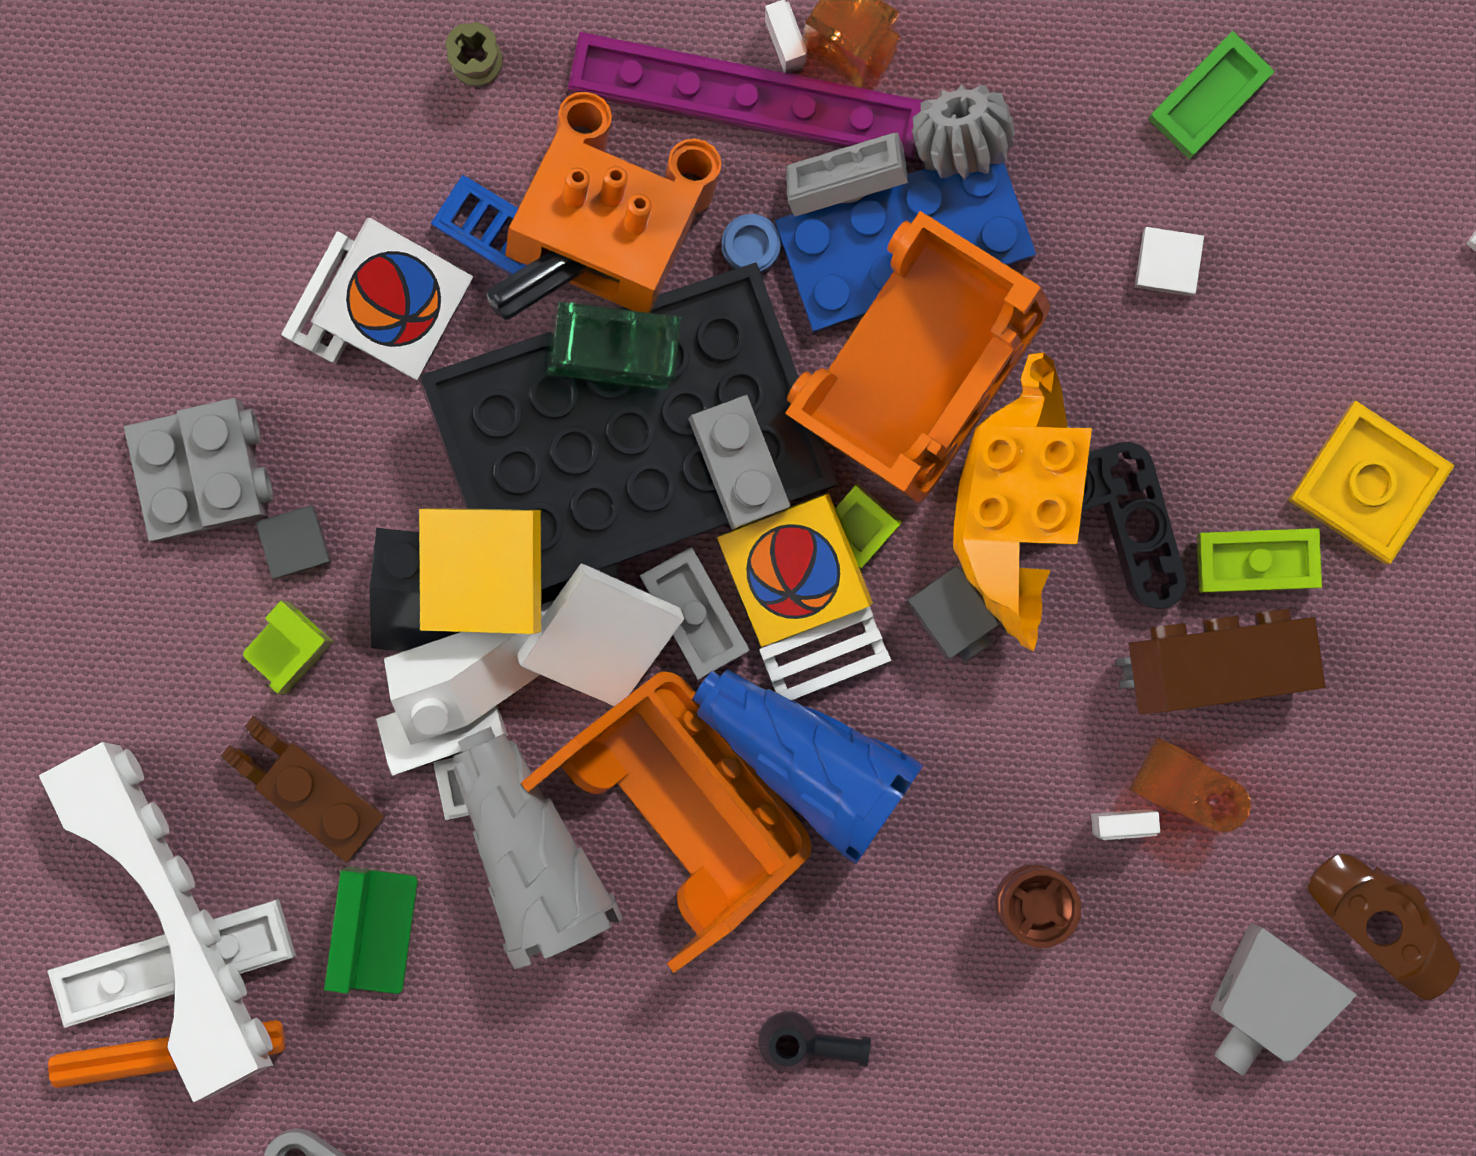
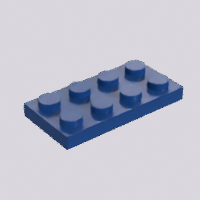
M1004 162L1001 164H990L988 174L979 171L970 173L965 180L957 173L948 178H941L937 170H926L924 168L907 174L908 183L866 195L856 202L839 203L794 217L791 214L776 219L774 225L778 230L781 245L812 333L841 325L865 315L893 273L890 266L893 254L887 251L893 234L904 221L912 223L919 211L1007 266L1034 258L1036 251Z

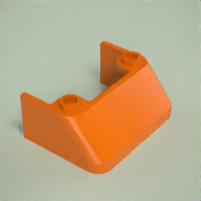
M659 672L575 736L524 779L521 785L529 792L562 767L578 787L592 794H602L616 783L620 786L691 874L678 889L677 903L683 918L697 935L666 963L672 972L675 973L732 932L809 858L811 841L803 824L782 798L756 774V770L750 767L746 761L733 751L729 743L696 715L700 705L692 700L695 691L691 686L674 673Z

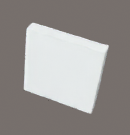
M581 563L542 617L541 632L530 634L518 651L517 657L520 666L615 706L632 692L681 625L684 617L679 607Z

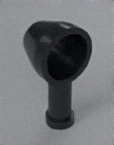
M782 1011L772 1015L764 1022L760 1029L758 1038L760 1054L764 1061L776 1070L783 1072L800 1070L807 1066L813 1057L859 1063L858 1066L868 1067L871 1037L862 1036L861 1039L817 1034L810 1020L794 1011ZM784 1035L794 1036L799 1042V1049L792 1055H783L776 1047L777 1040Z

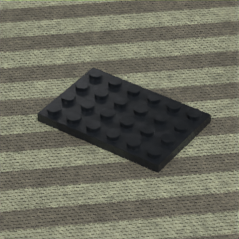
M756 262L658 295L648 317L621 307L443 367L419 377L465 508L541 510V591L569 581L581 563L593 569L601 570L728 525V519L691 427L689 417L736 398L748 396L789 503L827 490L838 484L822 439L785 414L791 405L787 401L788 394L799 377Z

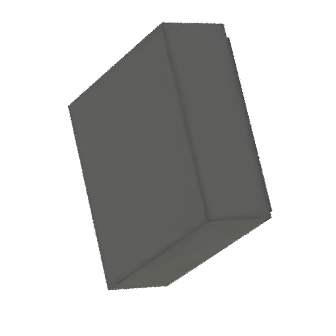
M314 505L256 522L272 579H279L332 563Z

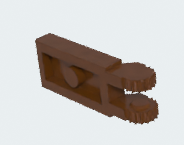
M252 716L245 725L246 730L249 731L250 736L257 742L280 755L278 760L267 772L254 762L249 754L231 745L222 753L223 759L241 775L257 785L254 788L344 862H350L386 817L385 813L297 742H288L256 716Z

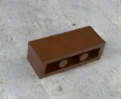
M1290 608L1254 613L1256 625L1240 627L1239 617L1236 615L1202 620L1204 632L1187 634L1186 623L1149 628L1151 640L1128 643L1138 714L1172 712L1326 688L1316 618L1309 617L1292 620Z

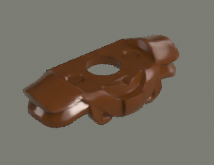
M1349 854L1331 856L1312 874L1308 884V891L1314 900L1334 922L1399 983L1423 1000L1437 998L1452 986L1460 972V963L1455 958L1452 947L1440 934L1442 927L1434 919L1429 908L1426 906V897L1416 886L1408 881L1403 883L1385 874L1378 866L1372 870L1358 858ZM1377 912H1392L1401 921V933L1390 944H1377L1367 935V922Z

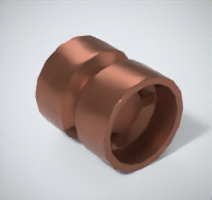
M1025 864L1011 870L1001 880L996 892L995 909L1001 924L1020 942L1034 948H1050L1065 942L1075 932L1081 918V900L1075 886L1064 875L1041 864Z

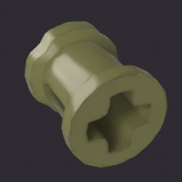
M479 22L459 24L450 31L445 45L447 48V59L454 75L462 83L471 87H482L492 83L499 76L503 66V56L497 44L495 34L489 27ZM482 46L486 59L479 62L472 58L466 62L462 53L463 50L469 47L471 50L477 51Z

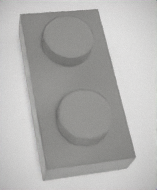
M747 395L689 417L691 427L731 530L791 507Z
M692 547L640 575L651 595L681 609L684 620L673 636L698 680L708 675L711 671H715L750 651Z

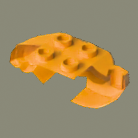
M1044 352L1028 355L1021 376L1023 391L1020 397L987 417L975 428L959 481L953 531V549L959 558L966 579L983 595L986 608L1003 624L1007 633L1017 638L1020 645L1031 651H1034L1037 643L1038 626L1041 622V593L1051 570L1019 568V542L1077 544L1092 428H1067L1059 377L1054 361Z

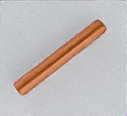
M277 1020L262 1022L273 1046L268 1055L281 1053L285 1049V1032L282 1023ZM169 1037L61 1053L52 1056L48 1060L49 1079L51 1085L55 1088L178 1069L167 1048Z

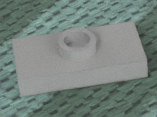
M898 132L786 166L787 198L794 217L839 203L856 202L866 195L908 183L904 148Z

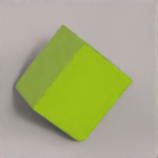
M280 601L265 617L269 624L244 650L243 656L271 681L269 687L277 694H287L334 641L291 602Z

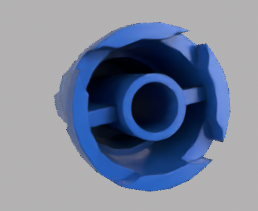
M728 669L722 676L711 671L692 698L694 702L700 705L696 715L729 743L733 751L746 761L750 767L756 770V774L774 792L799 812L842 856L854 864H857L924 766L911 755H907L891 745L867 737L820 711L802 706L769 689L765 690Z

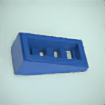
M462 175L432 220L431 225L509 276L527 266L523 263L518 264L505 256L507 241L500 252L491 247L507 221L510 220L512 222L518 208L465 175ZM469 195L479 200L462 228L453 224L452 221ZM490 207L498 212L481 240H479L472 233Z

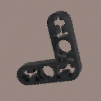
M1133 442L1111 443L1089 450L1082 510L1104 505L1126 586L1131 597L1138 604L1149 608L1164 609L1171 607L1184 594L1186 576L1154 463L1149 452L1141 445ZM1119 453H1122L1124 459H1135L1137 470L1129 473V481L1132 491H1142L1145 489L1146 499H1130L1120 505L1118 504L1117 495H1129L1125 480L1123 478H1113L1111 475V467L1119 464ZM1137 508H1143L1152 514L1155 528L1149 539L1138 543L1128 536L1125 523L1132 511ZM1161 546L1163 555H1151L1155 570L1159 573H1167L1169 582L1161 586L1162 596L1158 597L1156 592L1145 591L1143 582L1149 580L1152 574L1148 560L1139 559L1135 561L1133 553L1149 552Z

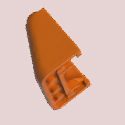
M919 211L912 223L904 221L893 234L887 247V251L893 254L890 262L893 273L829 369L820 368L813 375L805 371L796 380L788 394L787 401L791 405L785 412L786 415L917 503L923 501L936 486L1039 332L1050 310V303L1039 285Z

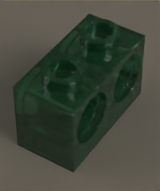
M559 301L552 316L546 375L666 390L675 378L681 317Z

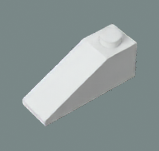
M554 601L541 605V619ZM460 632L384 658L390 699L410 745L468 726L538 677L540 674L520 666L517 657L518 651L530 634Z

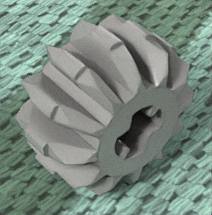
M961 84L956 91L947 92L939 90L938 99L921 102V112L913 117L914 127L912 133L919 158L923 161L926 170H937L941 178H948L957 173L965 180L970 173L976 171L988 174L989 165L1001 164L1007 161V151L1014 146L1013 136L1015 135V129L1009 107L1005 103L1002 93H990L986 85H980L969 90Z

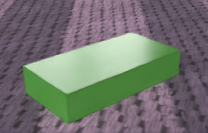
M1232 31L1149 116L1148 120L1190 160L1275 71Z

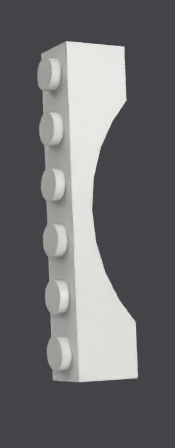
M102 742L40 774L39 777L63 828L91 841L115 858L140 884L159 915L170 946L175 977L174 1019L167 1048L192 1101L197 1102L209 1099L273 1066L268 1052L273 1049L270 1036L258 1018L251 1019L241 999L247 995L245 984L237 969L231 963L225 965L216 943L221 941L217 925L207 910L199 911L190 892V889L195 887L192 873L182 857L179 855L173 856L164 838L165 835L169 834V826L160 808L154 802L148 804L139 783L144 780V775L133 753L129 749L122 750L120 745Z

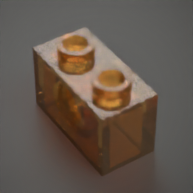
M819 0L804 26L803 41L807 54L861 88L870 74L880 79L898 50L895 46L901 35L895 31L899 11L882 0Z

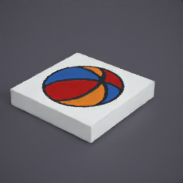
M367 218L310 322L412 379L418 380L473 276L372 218Z

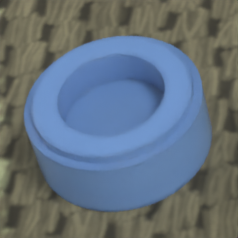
M745 214L735 218L728 224L722 236V253L726 263L734 270L756 262L760 273L766 272L775 264L780 253L781 241L778 230L770 220L761 215Z

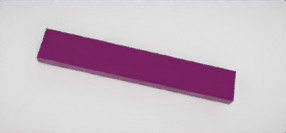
M579 32L568 84V92L570 94L577 92L594 93L605 101L839 148H845L898 132L904 148L905 161L913 162L916 150L912 133L914 127L913 117L921 112V102H923V100Z

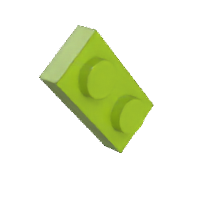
M1319 528L1206 532L1197 534L1199 593L1322 588Z

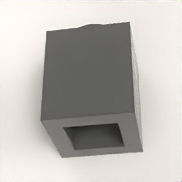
M958 566L953 567L905 601L945 659H951L956 654H959L965 662L994 642L987 632L999 625V623L986 608L984 602Z

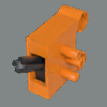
M577 92L566 97L560 105L555 137L508 229L505 256L527 266L489 289L487 299L492 310L498 317L510 320L569 283L648 317L696 214L705 210L713 200L722 165L720 154L715 147L704 140L696 138L685 139L677 143L670 151L665 177L659 176L605 152L612 114L609 105L603 98L589 92ZM582 126L589 128L593 133L583 134L572 128ZM681 173H694L701 177L702 180H689L683 177Z

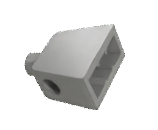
M1251 922L1211 1005L1212 1011L1233 1025V1028L1214 1053V1056L1242 1076L1246 1074L1263 1048H1266L1289 1064L1352 1002L1357 994L1267 930Z

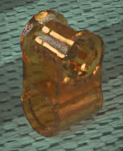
M1156 737L1129 789L1176 815L1179 812L1219 832H1229L1241 827L1247 820L1251 809L1250 797L1245 788L1237 781L1204 765V761L1158 737ZM1225 788L1229 790L1227 800L1234 804L1233 810L1229 815L1219 812L1215 819H1212L1213 808L1206 803L1207 797L1210 793L1221 795Z

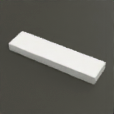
M279 899L213 919L221 937V941L216 943L225 965L231 963L239 974L296 956ZM165 934L48 970L64 1028L175 994V977L171 950Z

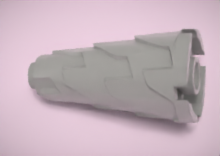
M491 726L459 740L458 744L462 753L453 756L456 763L454 774L475 829L472 833L490 883L488 889L506 941L503 947L513 968L517 969L531 965L529 957L539 952L542 953L544 959L556 955L612 927L610 922H620L623 919V915L613 893L608 894L582 847H577L550 798H545L539 785L529 792L521 785V782L532 772L518 746L513 741L508 740L505 733L495 737Z

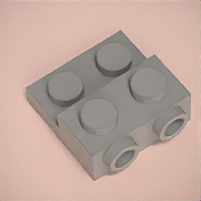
M231 398L178 410L175 415L124 426L149 542H159L269 517L265 502L274 500L272 483L267 468L265 466H257L253 448L254 444L261 443L260 429L254 410L252 408L245 410L242 401Z

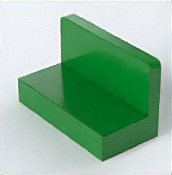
M350 866L340 870L324 991L346 994L354 988L399 994L403 991L418 888L417 876Z

